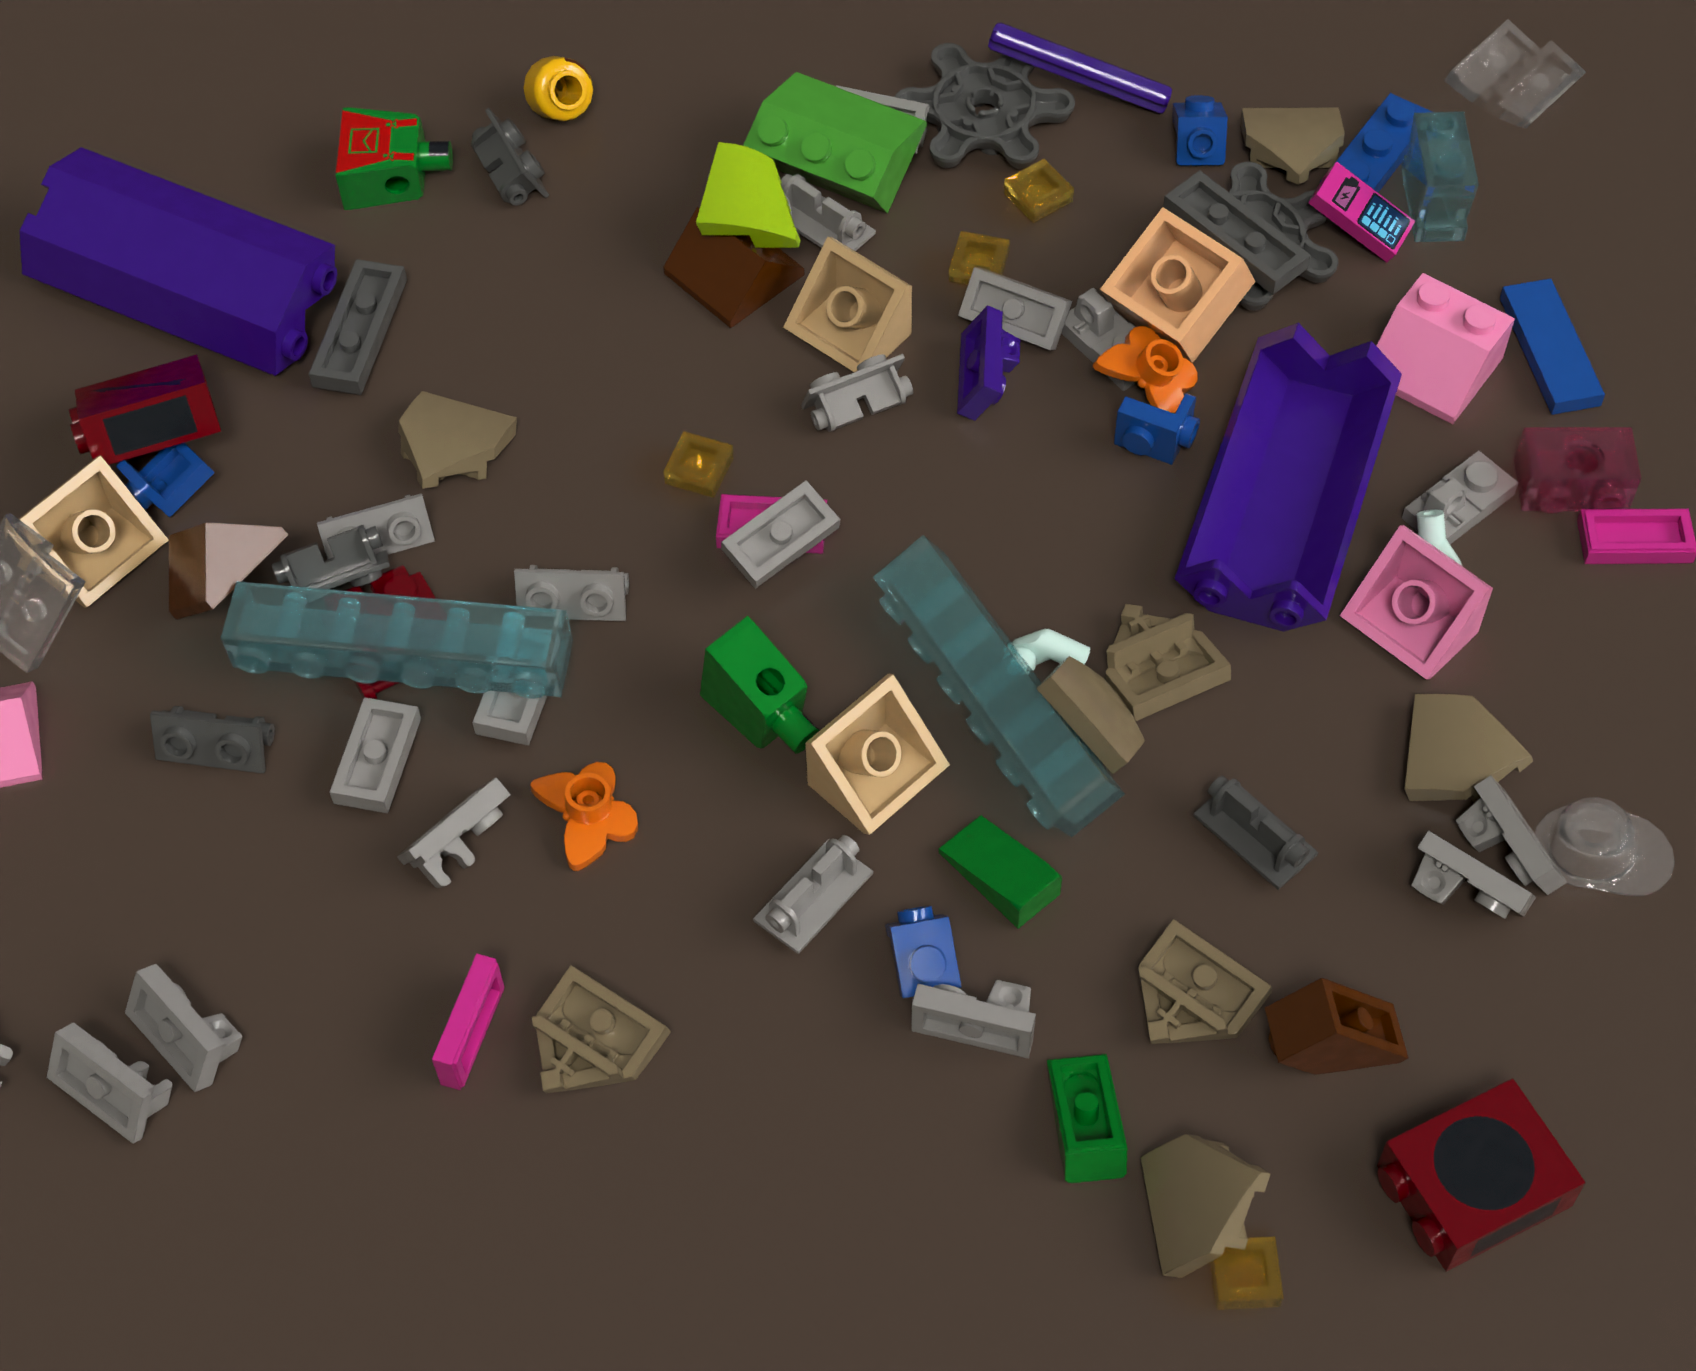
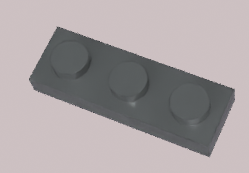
M1199 170L1165 195L1163 204L1165 209L1243 258L1254 280L1272 295L1308 269L1311 257L1308 252Z
M356 259L310 369L309 378L312 387L362 395L407 282L404 266Z

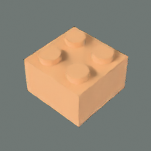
M1162 207L1100 288V291L1107 301L1113 305L1114 310L1137 327L1146 326L1153 329L1160 339L1172 342L1181 351L1182 356L1193 363L1255 283V280L1243 258Z

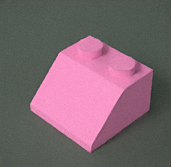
M1422 273L1396 306L1376 345L1402 373L1396 396L1453 425L1502 361L1515 318Z

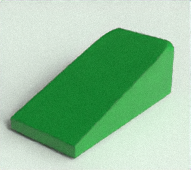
M982 815L939 848V854L1017 929L1061 893L1062 876L1053 867Z
M1107 1054L1047 1060V1071L1065 1181L1068 1183H1080L1123 1178L1127 1174L1128 1148Z

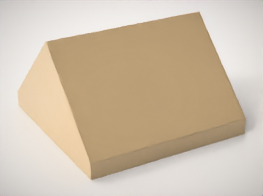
M827 237L783 328L846 368L856 372L858 371L857 366L871 357L884 354L887 358L912 334V286L833 237Z
M101 455L89 462L14 522L34 567L84 608L90 606L169 541Z
M894 674L885 675L805 743L808 785L861 832L868 835L874 832L950 766Z

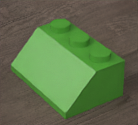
M795 72L763 100L743 146L757 150L772 158L777 170L780 172L791 174L792 176L800 174L808 183L888 214L927 126V122Z

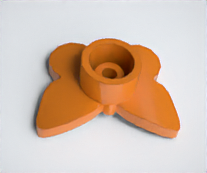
M1146 326L1134 327L1125 337V344L1114 345L1101 354L1092 365L1096 371L1124 381L1137 382L1140 388H1145L1146 397L1150 405L1174 414L1184 398L1183 393L1189 392L1198 381V372L1195 366L1189 360L1183 358L1178 347L1168 340L1160 339L1153 329Z
M595 762L589 764L578 775H574L571 772L547 775L533 780L530 784L531 792L536 798L548 807L563 813V819L568 821L564 834L566 860L569 868L573 871H580L602 856L606 850L607 839L615 842H627L634 839L638 831V819L635 810L624 801L614 800L612 796L615 791L616 776L613 768L607 763Z

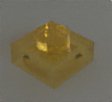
M1042 159L1005 179L1004 194L1035 223L1073 202L1074 187L1045 159Z
M961 231L949 267V281L968 285L974 267H981L1003 275L1009 255L1010 240Z
M683 431L664 469L665 484L714 498L733 461V445Z
M1275 1236L1247 1238L1248 1242L1245 1250L1225 1247L1223 1255L1211 1262L1217 1310L1281 1307L1284 1296Z

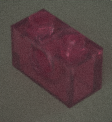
M1632 427L1524 428L1514 458L1522 511L1559 513L1562 511H1580L1581 509H1630L1641 481Z

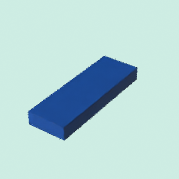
M1552 279L1504 286L1501 291L1500 301L1506 314L1515 318L1512 328L1551 415L1601 406L1605 393Z

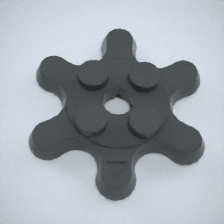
M955 43L940 44L931 53L932 64L937 73L942 77L940 82L928 88L907 87L895 95L896 98L925 103L930 106L926 122L936 124L939 132L931 140L930 154L936 164L943 168L957 166L962 158L974 149H980L988 155H998L1001 153L1012 167L1017 169L1028 168L1039 155V143L1030 134L1028 129L1038 123H1062L1069 118L1075 107V98L1069 91L1060 88L1041 89L1031 84L1027 77L1033 72L1034 66L1005 55L990 63L976 62L967 55L964 48ZM986 103L994 106L993 109L980 110L978 114L975 113V107L983 106Z
M1241 162L1235 165L1231 170L1230 180L1232 188L1229 193L1311 255L1308 269L1301 273L1300 277L1314 283L1326 282L1336 272L1339 262L1338 257L1333 251L1313 243L1308 238V230L1320 226L1328 220L1326 216L1308 203L1315 190L1304 192L1294 198H1281L1271 193L1267 188L1268 175L1261 165L1254 162ZM1255 281L1240 301V304L1247 310H1260L1267 305L1273 295Z

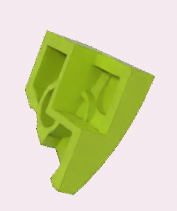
M718 142L696 220L702 235H749L755 248H799L801 240L790 214L791 209L782 189V182L776 164L772 158L746 146Z

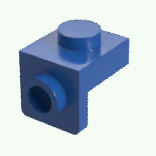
M1194 95L1186 97L1185 103H1173L1172 123L1177 134L1176 162L1178 165H1223L1225 163L1228 116L1222 103L1215 102L1213 97Z
M1186 393L1175 414L1125 397L1117 411L1114 444L1124 447L1134 454L1146 455L1173 465L1181 447L1189 449L1197 435L1200 419L1194 417L1196 397Z
M185 442L162 449L140 472L125 460L120 461L116 465L129 480L125 486L145 510L154 503L169 517L215 473Z
M921 906L897 911L899 922L885 924L887 936L891 940L900 997H913L917 984L930 987L946 984L962 988L949 916L944 914L933 915L932 906Z

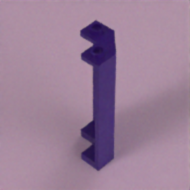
M82 147L49 166L41 185L48 189V192L37 215L27 213L19 231L23 275L274 376L303 356L308 344V336L305 333V310L322 297L328 295L333 290L337 281L338 273L335 267L334 244Z
M1299 322L1258 337L1174 578L1208 611L1283 632L1327 620L1402 373L1372 341L1329 355Z

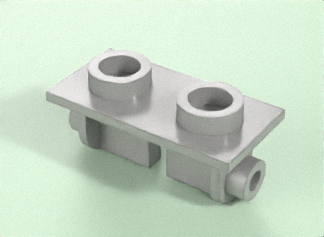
M786 174L781 179L782 189L791 205V217L797 232L819 247H823L827 237H833L856 251L876 234V230L862 221L859 212L848 210L830 197H823L821 192L808 184L800 174L794 176Z
M881 354L863 361L857 366L858 371L840 377L838 372L826 374L810 384L811 389L807 391L801 407L804 410L815 406L816 410L811 411V419L815 428L818 431L826 428L828 432L863 419L864 415L857 400L864 398L871 415L906 403V397L913 395V387L909 378L906 375L899 377L897 374L905 357L901 354L887 360L886 356Z
M422 493L410 496V494L405 495L403 499L332 518V516L326 517L327 520L317 522L327 559L334 557L327 538L360 525H364L365 529L376 526L383 546L374 549L375 554L386 550L389 555L435 542Z
M530 565L529 569L514 570L518 618L626 621L625 595H628L629 573L619 572L618 567H612L611 571H576L569 569H538L537 565Z
M842 835L838 840L834 838L828 839L753 918V921L799 954L873 875V870L856 859L855 855L859 852V847L853 839L846 835Z

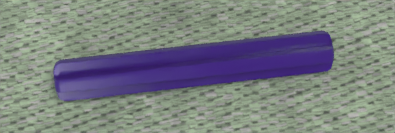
M1002 22L995 25L989 39L988 48L994 52L1158 114H1162L1166 110L1172 95V88L1168 85Z

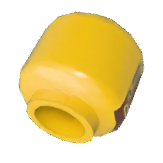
M558 56L542 58L534 63L525 76L523 86L525 99L531 109L541 117L558 121L573 120L583 114L591 103L593 94L592 80L585 67L576 60Z

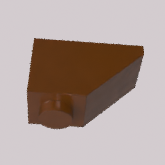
M1320 978L1264 1007L1270 1028L1269 1043L1280 1064L1319 1075L1397 1064L1409 1059L1394 1004L1325 978Z

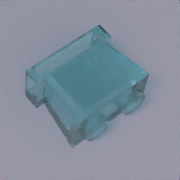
M1464 111L1414 113L1407 155H1404L1401 168L1409 214L1415 221L1412 226L1414 241H1465L1468 229L1467 217L1479 183Z

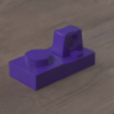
M988 305L961 333L957 414L974 421L991 404L995 405L1001 399L1006 387V377L1003 375V371L1010 373L1020 362V339L1002 329L1003 311Z

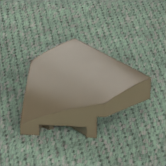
M1339 107L1242 108L1240 127L1245 146L1251 148L1250 162L1257 163L1263 168L1286 170V180L1299 185L1309 179L1310 170L1314 168H1331L1338 160L1339 147L1343 146L1345 134Z
M421 391L399 419L398 433L401 436V455L403 459H409L417 470V481L422 489L439 486V479L443 480L445 476L457 474L477 480L486 479L487 461L494 460L516 436L517 417Z
M1125 604L1121 614V626L1113 645L1108 646L1106 651L1108 666L1106 681L1125 702L1135 721L1231 680V664L1202 631L1194 630V614L1184 613L1170 619L1143 614V606Z
M1070 656L1061 662L1036 688L1112 774L1125 766L1145 742L1133 715L1115 689L1091 668Z
M1415 694L1404 788L1409 801L1467 800L1471 797L1472 802L1475 803L1481 798L1474 788L1475 785L1490 775L1499 782L1514 769L1520 773L1533 762L1530 753L1474 696Z
M1174 919L1138 965L1151 1044L1237 1038L1272 993V986Z
M570 965L536 1016H532L533 1027L537 1032L543 1072H540L543 1091L545 1093H554L634 1081L658 1052L671 1031L666 1025Z
M1190 1134L1173 1139L1140 1157L1162 1276L1183 1278L1222 1256L1225 1247L1245 1250L1248 1239L1244 1221L1251 1200L1255 1197V1191L1265 1192L1271 1173L1260 1166L1246 1163L1229 1152V1146L1222 1142L1204 1140L1199 1136Z

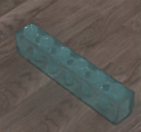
M922 535L873 577L885 593L879 599L883 608L899 625L905 621L914 633L907 639L909 644L927 664L934 661L942 672L936 678L938 684L953 702L959 704L963 701L972 713L966 719L967 724L985 745L993 742L1002 755L996 760L998 767L1014 786L1019 787L1021 784L1025 786L1033 797L1026 803L1027 807L1044 828L1049 830L1055 826L1073 837L1125 795L1099 758L1036 689L1042 682L944 551Z
M239 581L236 582L221 635V640L232 666L249 673L261 674L267 671L290 672L310 679L320 678L321 676L345 677L365 684L376 681L400 682L420 689L432 686L455 687L475 694L487 691L510 692L530 699L543 696L562 697L573 643L567 610Z

